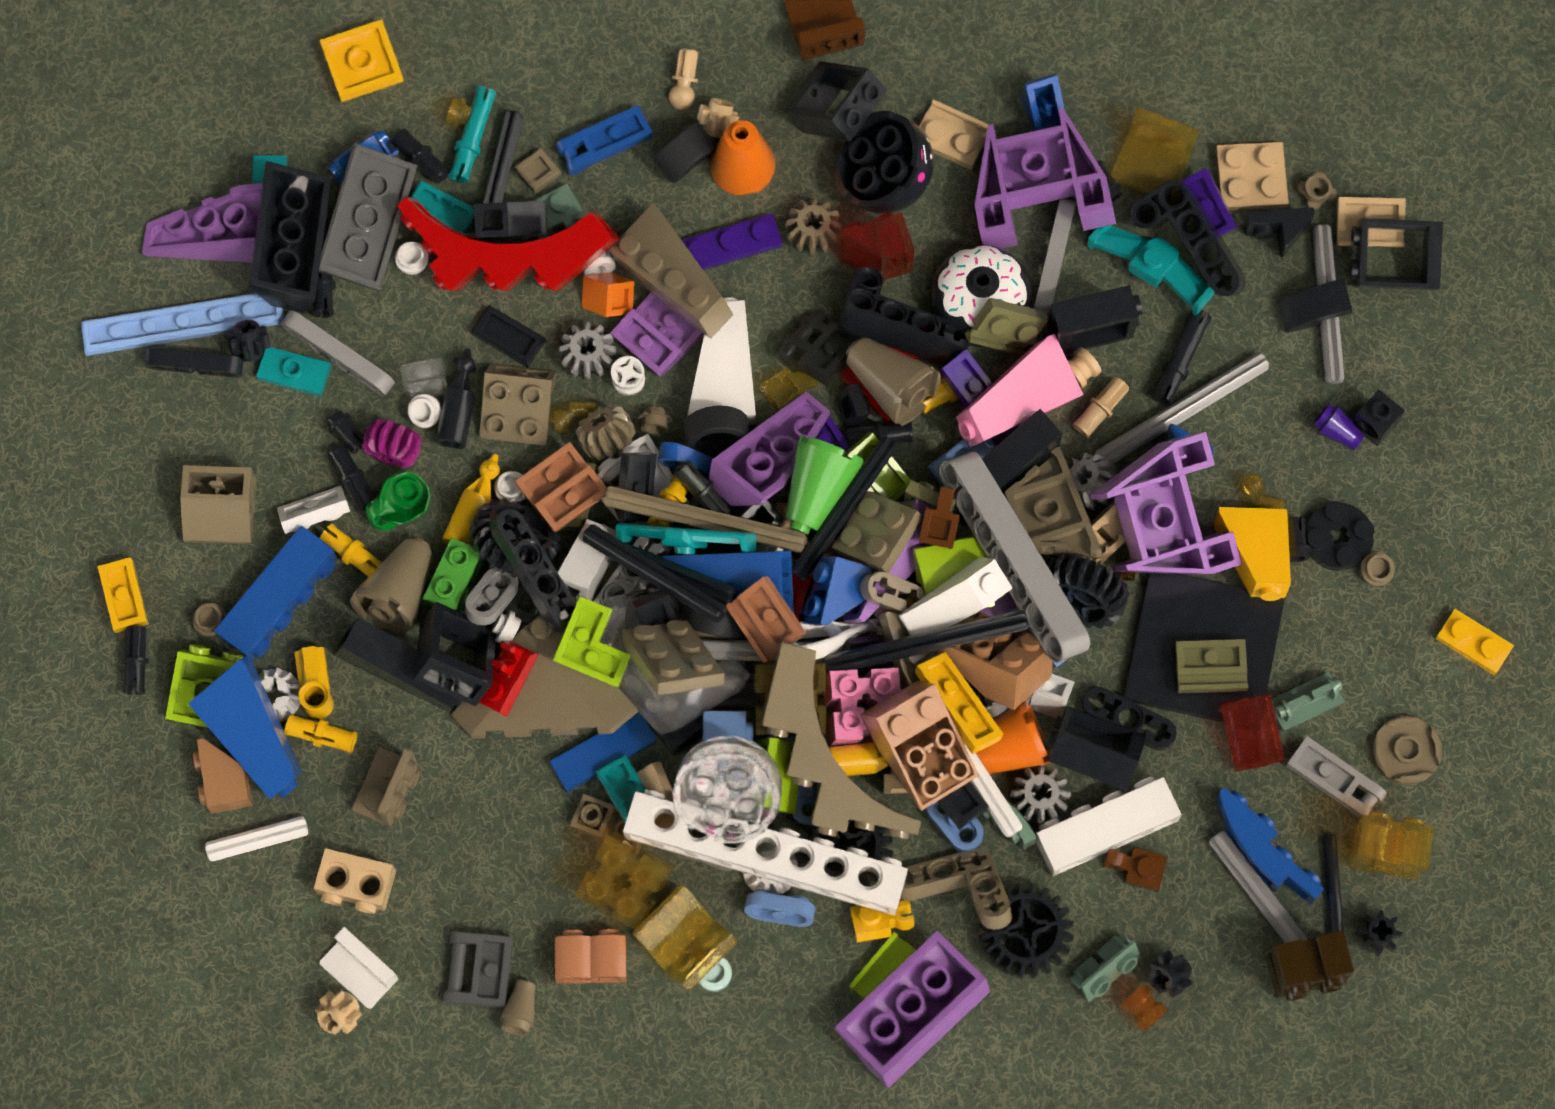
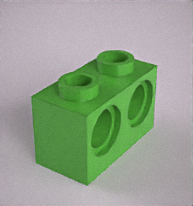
M451 537L423 598L427 609L430 610L435 602H438L461 613L463 612L466 598L473 590L486 561L479 558L480 552L474 551L472 549L473 546Z

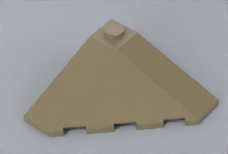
M540 614L520 630L512 640L538 654V657L507 717L481 703L474 706L464 701L454 710L451 716L472 739L485 738L488 731H504L505 737H531L532 730L550 729L552 736L578 735V728H597L599 734H612L639 711L619 688L553 661L565 632L552 630Z

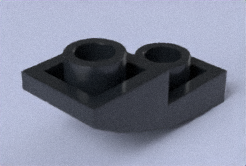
M1344 278L1320 284L1278 300L1286 333L1319 326V321L1352 314V306Z

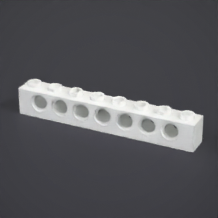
M645 790L644 794L635 791L623 830L625 839L896 915L908 870L901 867L902 862L896 859L882 857L881 861L868 858L867 852L857 848L848 847L847 851L833 848V842L822 838H814L812 842L799 838L800 833L790 829L780 828L779 832L766 829V824L761 821L756 828L750 829L749 825L755 819L747 818L745 822L732 819L733 815L723 810H712L710 813L699 810L698 804L688 800L679 799L678 803L664 800L665 795L656 791ZM662 814H669L675 819L674 824L667 829L657 827L655 821ZM700 823L714 828L715 832L707 833L703 838H694L689 834V829L693 825ZM730 827H742L739 832L730 831ZM724 832L745 835L742 837V843L738 847L728 848L722 842ZM762 843H771L776 848L775 854L769 858L759 856L756 850ZM803 852L810 857V862L807 866L800 868L794 866L790 859L795 853ZM830 862H838L844 867V872L838 877H831L825 873L824 868ZM863 872H873L878 877V882L872 887L863 886L858 880V877Z

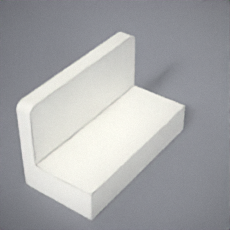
M343 927L334 937L337 943L320 960V965L364 1006L371 1009L394 985L398 977L364 944Z

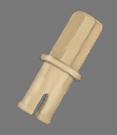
M1114 377L1096 398L1090 399L1091 404L1077 421L1072 424L1073 428L1089 439L1106 417L1110 418L1112 416L1111 411L1129 391V386L1122 379Z

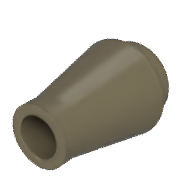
M523 980L515 982L514 989L500 1017L502 1022L501 1029L513 1035L526 1036L529 1034L530 1028L534 1027L535 984Z

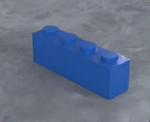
M301 525L214 630L218 639L236 653L243 654V657L248 656L252 661L255 657L261 658L271 646L269 640L277 630L282 632L288 627L293 619L291 613L299 604L305 605L315 592L313 587L320 578L326 579L335 569L336 562L334 561L337 557L334 550Z

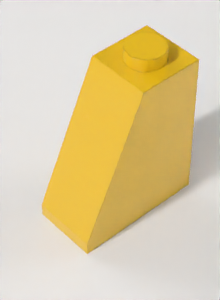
M1219 507L1214 520V529L1216 533L1233 531L1242 565L1235 568L1250 596L1261 597V599L1266 601L1285 598L1291 585L1287 509Z

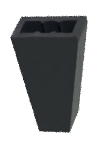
M1040 408L982 458L1004 495L1005 491L1015 482L1021 481L1035 465L1040 467L1051 457V451L1060 446L1062 433ZM955 505L954 514L960 515L959 522L964 527L967 525V522Z
M359 617L349 625L333 656L445 711L450 710L453 705L459 707L462 703L460 699L415 681L414 672L417 649Z

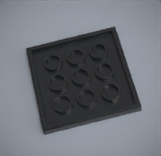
M1149 573L1124 698L1139 705L1259 730L1285 598L1266 601L1261 599V597H1251L1247 589L1179 574ZM1245 639L1247 691L1178 693L1175 659L1176 641Z

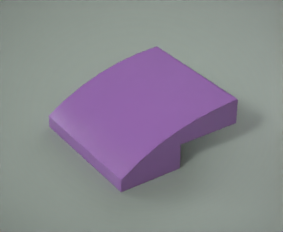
M652 293L646 297L636 310L632 308L610 332L614 338L659 377L670 370L704 336V333Z

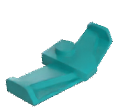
M1111 225L1096 228L1088 238V248L1093 249L1095 247L1130 260L1128 271L1156 288L1163 280L1193 310L1192 313L1195 316L1215 295L1214 290L1179 257V249L1164 239L1154 238L1149 240Z
M619 523L616 525L617 539L622 542H631L632 536L662 539L663 546H674V553L695 555V548H707V542L740 544L742 552H755L757 535L751 532L684 529L633 523Z

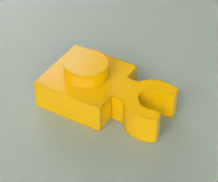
M899 901L896 915L860 905L850 907L857 943L891 937V928L896 927L900 930H910L915 927L913 915L901 916L911 913L910 901Z

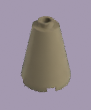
M869 338L856 340L847 350V365L890 420L896 424L899 423L902 426L913 421L927 407L922 403L929 394L934 397L938 390L941 374L934 367Z
M416 537L403 540L354 591L350 602L357 614L364 620L368 615L378 620L379 622L375 626L391 634L405 635L409 630L411 631L416 622L434 557L433 552L430 550V545L423 539Z

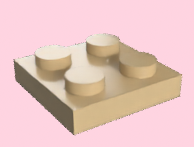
M1283 142L1216 146L1219 191L1230 211L1288 207Z

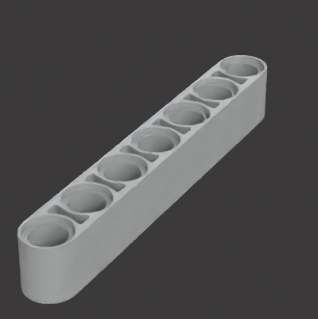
M970 451L943 461L939 466V474L944 486L955 489L953 500L956 501V506L987 557L995 559L1012 586V589L1008 592L1019 610H1023L1027 614L1029 626L1047 656L1053 662L1059 663L1086 652L1090 647L1087 630L982 458L976 452Z

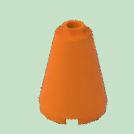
M738 120L727 127L711 153L709 162L711 175L715 183L723 191L735 196L757 193L770 183L774 175L775 156L768 143L751 122Z
M1027 699L1015 710L1008 708L993 719L1003 732L1001 740L976 752V755L989 774L1051 763L1048 762L1051 754L1050 749H1045L1043 745L1045 736L1031 705H1028Z

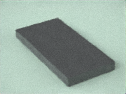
M356 143L352 145L322 244L319 272L371 290L379 291L381 289L401 222L400 215L402 212L396 205L409 195L417 169L416 164Z

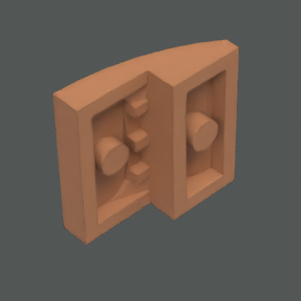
M570 442L515 481V485L554 533L603 499L607 489L592 467L586 464Z

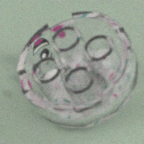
M736 736L714 737L696 745L682 760L673 789L674 805L681 820L691 830L695 827L697 830L713 836L716 842H745L764 833L768 825L775 818L779 811L782 796V779L773 758L758 744Z

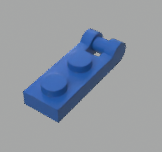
M639 105L560 140L555 147L559 155L565 157L567 161L565 167L568 173L575 175L593 164L653 138V132ZM584 145L587 152L578 156L576 149Z

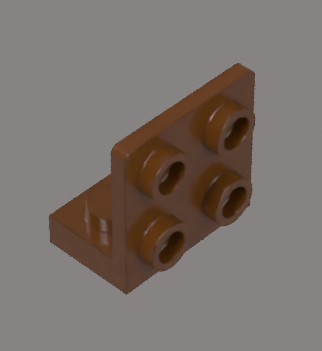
M785 0L786 11L801 61L864 45V23L862 17L857 18L852 0Z

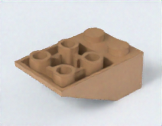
M979 611L955 625L989 618L991 616ZM1024 630L937 650L940 654L946 652L960 673L984 697L1013 710L1052 677L1053 661L1047 656L1036 636Z
M918 680L861 714L876 747L919 810H924L979 776L935 684Z

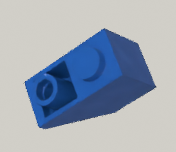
M837 556L820 557V561L813 572V580L815 582L812 595L807 600L805 606V613L807 615L805 624L810 626H826L862 603L865 599L860 590L861 582L867 574L871 573L872 567Z

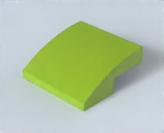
M974 535L955 539L953 549L931 544L912 548L916 581L921 584L925 596L979 557L985 558L984 551ZM991 603L986 608L995 606V603Z

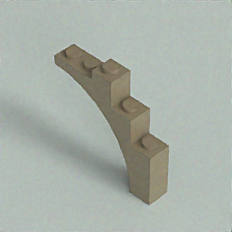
M780 642L761 725L768 727V734L788 738L789 732L795 733L785 773L786 775L793 776L791 783L812 787L813 781L819 783L810 819L811 825L817 826L816 832L836 837L838 831L846 833L849 819L855 820L854 827L874 831L875 825L889 828L888 835L908 839L910 833L918 835L921 825L919 819L894 811L869 797L848 778L833 758L821 733L814 706L813 673L816 650Z

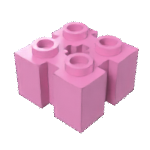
M898 668L871 669L863 678H858L857 670L829 671L823 679L825 707L834 706V712L826 720L828 747L858 744L863 737H869V742H874L861 717L864 709L858 708L857 705L863 702L871 709L900 691Z

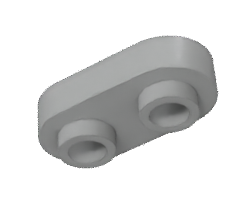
M497 567L489 569L466 598L465 613L467 618L477 625H489L495 622L518 592V576L513 578L508 572L501 574V570Z

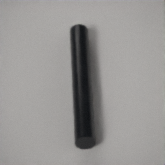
M1326 834L1323 835L1329 926L1330 933L1344 930L1337 835Z

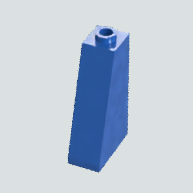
M791 551L663 556L667 560L734 586L737 590L735 599L762 577L768 576L794 614Z
M248 656L243 657L188 704L269 799H272L277 794L284 798L299 785L295 779L302 774V771L252 660Z

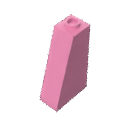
M1055 334L1046 337L1032 346L956 416L959 422V432L968 441L970 448L1021 425L1040 408L1044 413H1047L1083 395Z

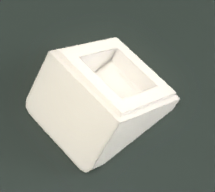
M1052 674V677L1033 693L1030 701L1032 709L1056 719L1057 716L1062 717L1075 682Z

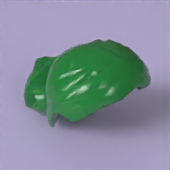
M402 470L392 473L385 479L379 496L369 501L366 506L367 520L370 526L378 530H390L397 527L398 524L411 522L427 512L431 500L430 488L415 472Z

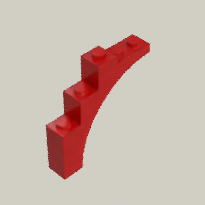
M405 197L396 205L402 212L400 218L403 223L412 231L416 229L423 237L421 244L432 256L437 254L438 258L429 267L434 272L432 275L433 280L444 291L448 289L452 292H458L483 270L485 271L483 278L492 289L497 290L499 288L500 291H510L534 269L536 271L534 274L535 279L545 290L550 288L552 291H561L619 240V237L600 214L593 212L571 227L547 238L521 244H497L477 240L453 230L434 217L416 198Z

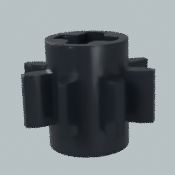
M254 320L238 322L234 326V333L227 334L232 356L239 355L245 362L259 360L264 355V349L271 348L266 326L259 327L258 322Z
M1383 910L1377 913L1374 920L1366 915L1362 920L1367 928H1360L1356 932L1357 935L1364 936L1365 943L1362 949H1367L1370 946L1375 949L1376 956L1381 955L1385 946L1389 951L1393 952L1397 947L1392 939L1400 938L1403 935V932L1395 930L1394 924L1398 918L1394 917L1391 920L1385 918ZM1377 926H1381V932L1387 933L1382 940H1378V934L1372 933Z
M1166 951L1159 955L1158 959L1149 963L1152 969L1149 981L1159 994L1169 991L1170 996L1173 998L1192 985L1189 978L1193 969L1182 954L1173 957L1170 951Z

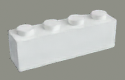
M1153 777L1146 778L1134 785L1135 790L1123 795L1121 791H1116L1102 799L1104 803L1091 809L1089 804L1072 811V817L1059 822L1058 818H1055L1040 825V831L1036 833V843L1052 877L1108 852L1109 849L1114 850L1178 822L1182 814L1164 777L1154 781Z

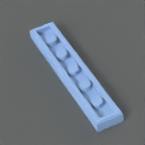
M257 293L86 320L81 321L84 350L86 356L230 333L234 332V326L243 320H254L258 322L259 327L264 325L266 327L280 325L281 321L285 318L283 308L271 306Z

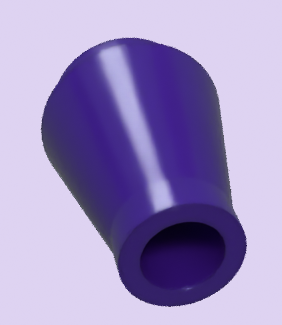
M1328 404L1313 423V426L1319 429V434L1348 446L1352 450H1355L1365 437V434L1357 428L1339 406L1335 408Z

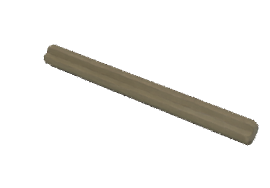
M612 486L607 487L604 495V505L703 530L751 532L757 535V543L798 553L802 552L806 535L802 532Z

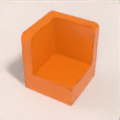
M611 272L583 275V309L604 317L626 315L633 308V280Z

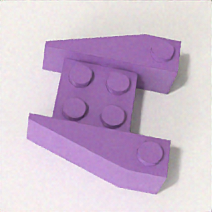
M1063 108L1058 109L1061 125L997 139L994 125H988L975 200L976 216L983 244L996 246L1001 249L1018 245L1011 210L1076 196L1083 231L1116 224L1107 177Z
M1206 432L1187 434L1158 443L1089 495L1090 500L1114 497L1131 559L1109 566L1113 568V571L1203 575L1214 574L1242 565L1233 531L1217 532L1202 537L1185 474L1215 465Z

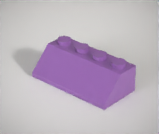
M936 931L834 1028L862 1063L889 1088L990 992L987 979Z

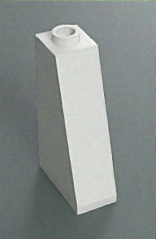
M724 298L733 316L711 339L704 334L687 415L689 416L694 411L709 406H731L740 409L747 415L748 425H756L745 300L737 301L736 298Z

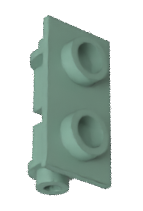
M1329 672L1267 701L1283 732L1345 703L1339 692L1342 690L1339 679L1337 677L1332 678Z
M1121 934L1119 937L1113 936L1111 940L1097 951L1098 956L1104 960L1101 964L1091 956L1073 971L1074 975L1070 978V981L1078 990L1082 989L1088 1003L1096 996L1104 995L1111 987L1112 982L1122 974H1127L1135 968L1141 955L1134 940L1130 942L1124 934Z

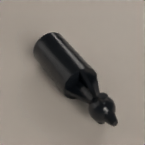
M465 348L463 354L454 359L458 375L444 393L436 436V443L442 447L464 449L466 447L475 398L471 390L468 374L476 371L475 361L471 356L469 348Z

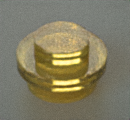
M453 97L445 120L446 123L452 124V128L456 130L459 124H466L471 106L465 105L467 100L465 97L461 99Z

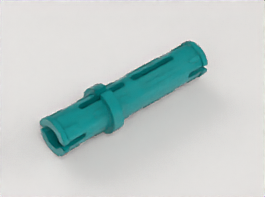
M485 86L476 87L461 140L456 142L454 148L456 155L448 177L456 181L459 171L462 170L458 183L466 184L469 182L474 160L479 157L481 152L479 144L493 101L496 98V92L489 88L485 100H483L486 90Z

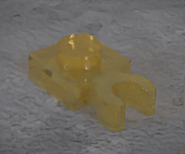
M786 367L762 383L760 392L778 412L803 393H808L806 388H815L820 382L807 376L799 368L793 374Z

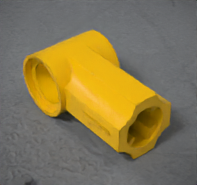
M315 646L304 647L295 652L299 683L298 698L305 713L310 718L321 720L329 716L334 708L325 648ZM316 694L324 695V700L321 704L317 706L308 704L312 696Z

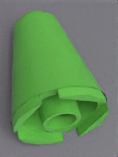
M800 435L797 441L785 517L791 521L789 527L807 535L810 529L818 531L860 470L864 460L853 454L852 458L844 455V449L810 436L807 439L804 435Z

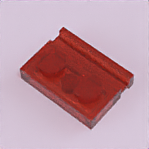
M1271 692L1261 696L1221 702L1235 772L1268 766L1272 763L1285 762Z

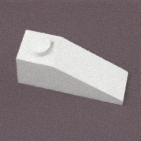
M979 557L899 614L898 617L910 636L951 627L989 606L1011 590L1012 586L995 559Z

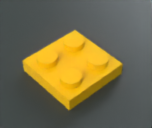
M382 19L320 40L341 102L404 82Z

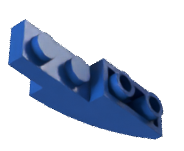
M1223 788L1216 798L1220 816L1228 835L1271 890L1276 892L1284 882L1311 905L1324 890L1319 884L1321 882L1319 877L1307 868L1302 870L1292 862L1293 856L1286 849L1279 845L1275 848L1270 844L1278 832L1274 829L1275 824L1269 817L1261 812L1256 814L1246 806L1248 804L1247 800L1237 791L1232 790L1229 792L1226 788Z

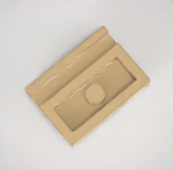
M933 100L919 127L927 135L934 154L973 170L985 146L989 124Z
M1338 197L1336 246H1352V227L1357 226V220L1359 219L1405 220L1406 198ZM1369 229L1368 247H1405V231Z

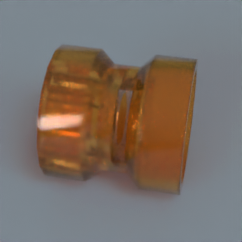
M1146 983L1133 992L1119 1006L1126 1015H1132L1137 1019L1136 1026L1142 1033L1151 1028L1169 1011L1163 1002H1156L1154 1000L1155 998L1152 996L1153 991Z

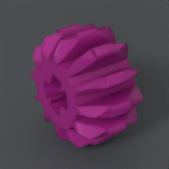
M379 419L372 421L369 428L366 429L362 447L364 452L372 456L374 460H379L383 464H389L393 467L407 468L413 466L415 460L418 459L422 440L417 432L403 426L401 423L398 424L391 420Z

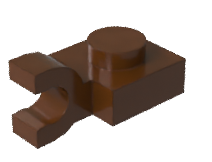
M941 486L936 510L926 508L919 542L953 549L960 515L950 513L955 489Z
M1134 847L1129 857L1122 852L1109 849L1108 853H1105L1102 867L1126 873L1124 879L1126 884L1158 892L1167 856Z

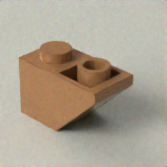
M198 739V751H193V760L196 772H202L203 784L198 785L201 805H206L212 814L253 806L248 773L236 760L205 739Z

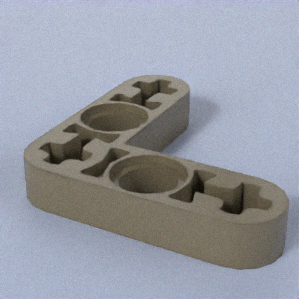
M976 848L971 851H963L904 867L908 870L900 899L913 901L967 886L980 922L984 927L988 929H1001L1010 923L1012 915L1009 899L992 856L985 849ZM942 871H949L952 873L950 876L945 878L935 877L937 873ZM984 885H992L995 887L994 889L988 892H980L977 890L978 888ZM995 904L997 913H993L989 905Z

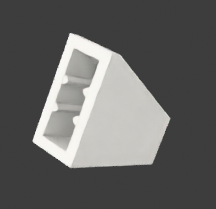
M589 519L586 520L558 571L559 576L576 603L580 596L591 601L594 600L611 561V558L582 540L583 532L591 524H595L617 538L616 530ZM558 596L551 600V605L560 600ZM564 610L557 614V616L562 620L568 617V613Z

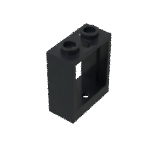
M819 61L783 112L803 133L851 142L887 89L869 68ZM841 90L849 91L832 116L824 115Z
M1370 218L1357 220V226H1353L1351 231V245L1356 246V259H1351L1349 268L1350 279H1355L1354 287L1439 290L1443 222ZM1369 229L1424 232L1421 281L1366 278Z
M1130 285L1052 303L1047 322L1049 336L1055 334L1064 355L1074 353L1079 347L1087 350L1132 339L1136 327L1139 326V315H1142L1141 302L1138 295L1133 296Z
M435 602L420 623L414 680L476 706L491 687L493 681L494 667L491 663L495 658V640L497 635L492 632L493 626L474 624L467 618L466 614ZM440 636L476 651L475 666L473 667L439 652Z
M1068 707L1065 717L1057 716L1046 748L1052 749L1048 762L1128 791L1147 735Z

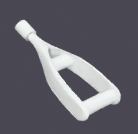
M874 618L868 620L867 623L853 624L833 621L826 626L806 625L805 621H800L799 623L807 633L800 639L813 637L829 638L802 646L797 642L792 645L816 650L815 660L824 658L827 655L840 651L849 643L850 638H855L868 631L876 632V626L880 619Z

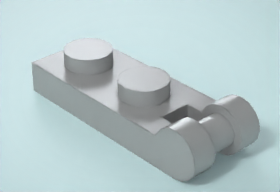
M1306 736L1286 765L1287 768L1350 810L1353 815L1364 822H1367L1372 816V808L1376 802L1380 803L1387 794L1378 784L1308 736ZM1357 787L1365 793L1361 801L1352 796Z

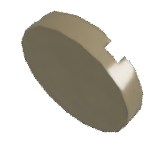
M1399 716L1387 721L1378 730L1372 743V757L1377 769L1387 779L1401 785H1415L1426 781L1437 770L1442 759V743L1437 731L1431 725L1429 726L1415 716Z

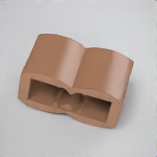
M615 929L599 930L598 935L584 936L581 930L563 931L562 936L555 937L556 983L627 982L626 935H619V931Z

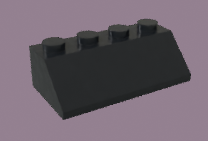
M267 161L264 170L248 287L271 306L304 313L314 302L316 296L331 177Z

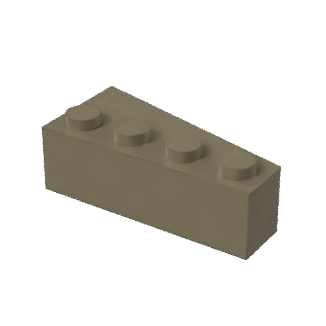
M654 202L608 250L621 270L710 339L733 316L732 311L720 292Z

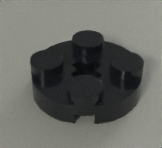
M1338 501L1330 502L1327 506L1318 509L1311 516L1306 526L1307 543L1312 548L1310 556L1317 564L1328 570L1341 571L1359 566L1373 547L1374 526L1372 522L1369 521L1368 517L1361 510L1350 504ZM1342 529L1346 532L1345 537L1348 539V542L1341 541L1338 545L1332 542L1334 536L1330 532L1332 530L1338 532Z

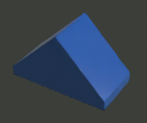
M1055 73L1024 83L1022 104L1033 131L1061 125L1058 109H1064L1058 77Z

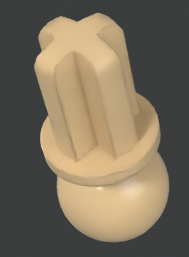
M680 49L678 53L676 73L671 78L678 80V82L669 93L671 105L678 110L690 108L695 101V93L690 87L691 82H698V79H695L698 52L695 50Z

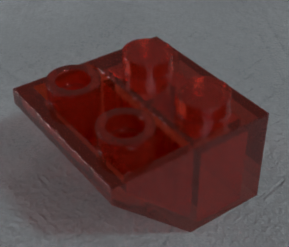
M902 212L895 215L884 213L868 223L854 222L844 226L837 234V257L839 262L855 270L865 266L872 267L882 274L884 281L912 273L914 246Z

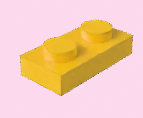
M129 557L98 566L114 632L126 631L128 626L148 625L147 614L132 558Z
M1454 609L1436 637V640L1494 676L1514 646L1457 609Z

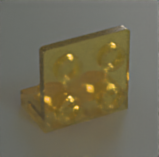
M1137 107L1132 117L1129 133L1111 177L1114 181L1148 194L1166 182L1181 181L1195 147L1199 130ZM1178 187L1171 190L1169 195L1170 201L1173 200Z
M683 884L679 885L633 932L635 938L666 974L688 992L739 942L731 932L709 915Z

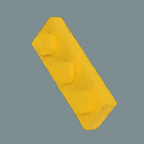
M946 652L917 665L914 673L920 681L935 684L962 741L971 754L1001 740L1003 732Z

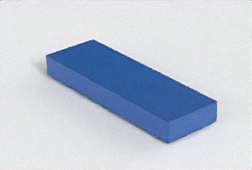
M639 711L614 733L597 734L552 759L550 764L568 793L597 777L595 771L625 754L629 759L658 741L643 714Z

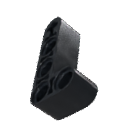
M1181 181L1166 182L1133 204L1130 210V217L1132 222L1139 228L1156 229L1168 221L1172 222L1208 284L1216 294L1220 296H1236L1244 290L1246 278L1243 271L1189 184ZM1180 187L1183 191V200L1175 206L1171 203L1169 195L1172 189ZM1147 205H1151L1155 210L1154 220L1150 223H1145L1142 219V210ZM1196 215L1200 219L1201 227L1196 233L1191 234L1186 227L1187 221L1191 216ZM1212 243L1217 247L1218 256L1213 262H1208L1204 257V249ZM1220 267L1226 276H1234V280L1231 282L1232 289L1230 287H1223L1224 275L1221 271L1213 272L1212 269Z
M868 266L857 269L845 296L839 316V322L845 330L945 366L962 351L968 350L970 342H968L965 331H962L961 335L956 332V326L952 325L945 318L880 295L884 283L882 274Z

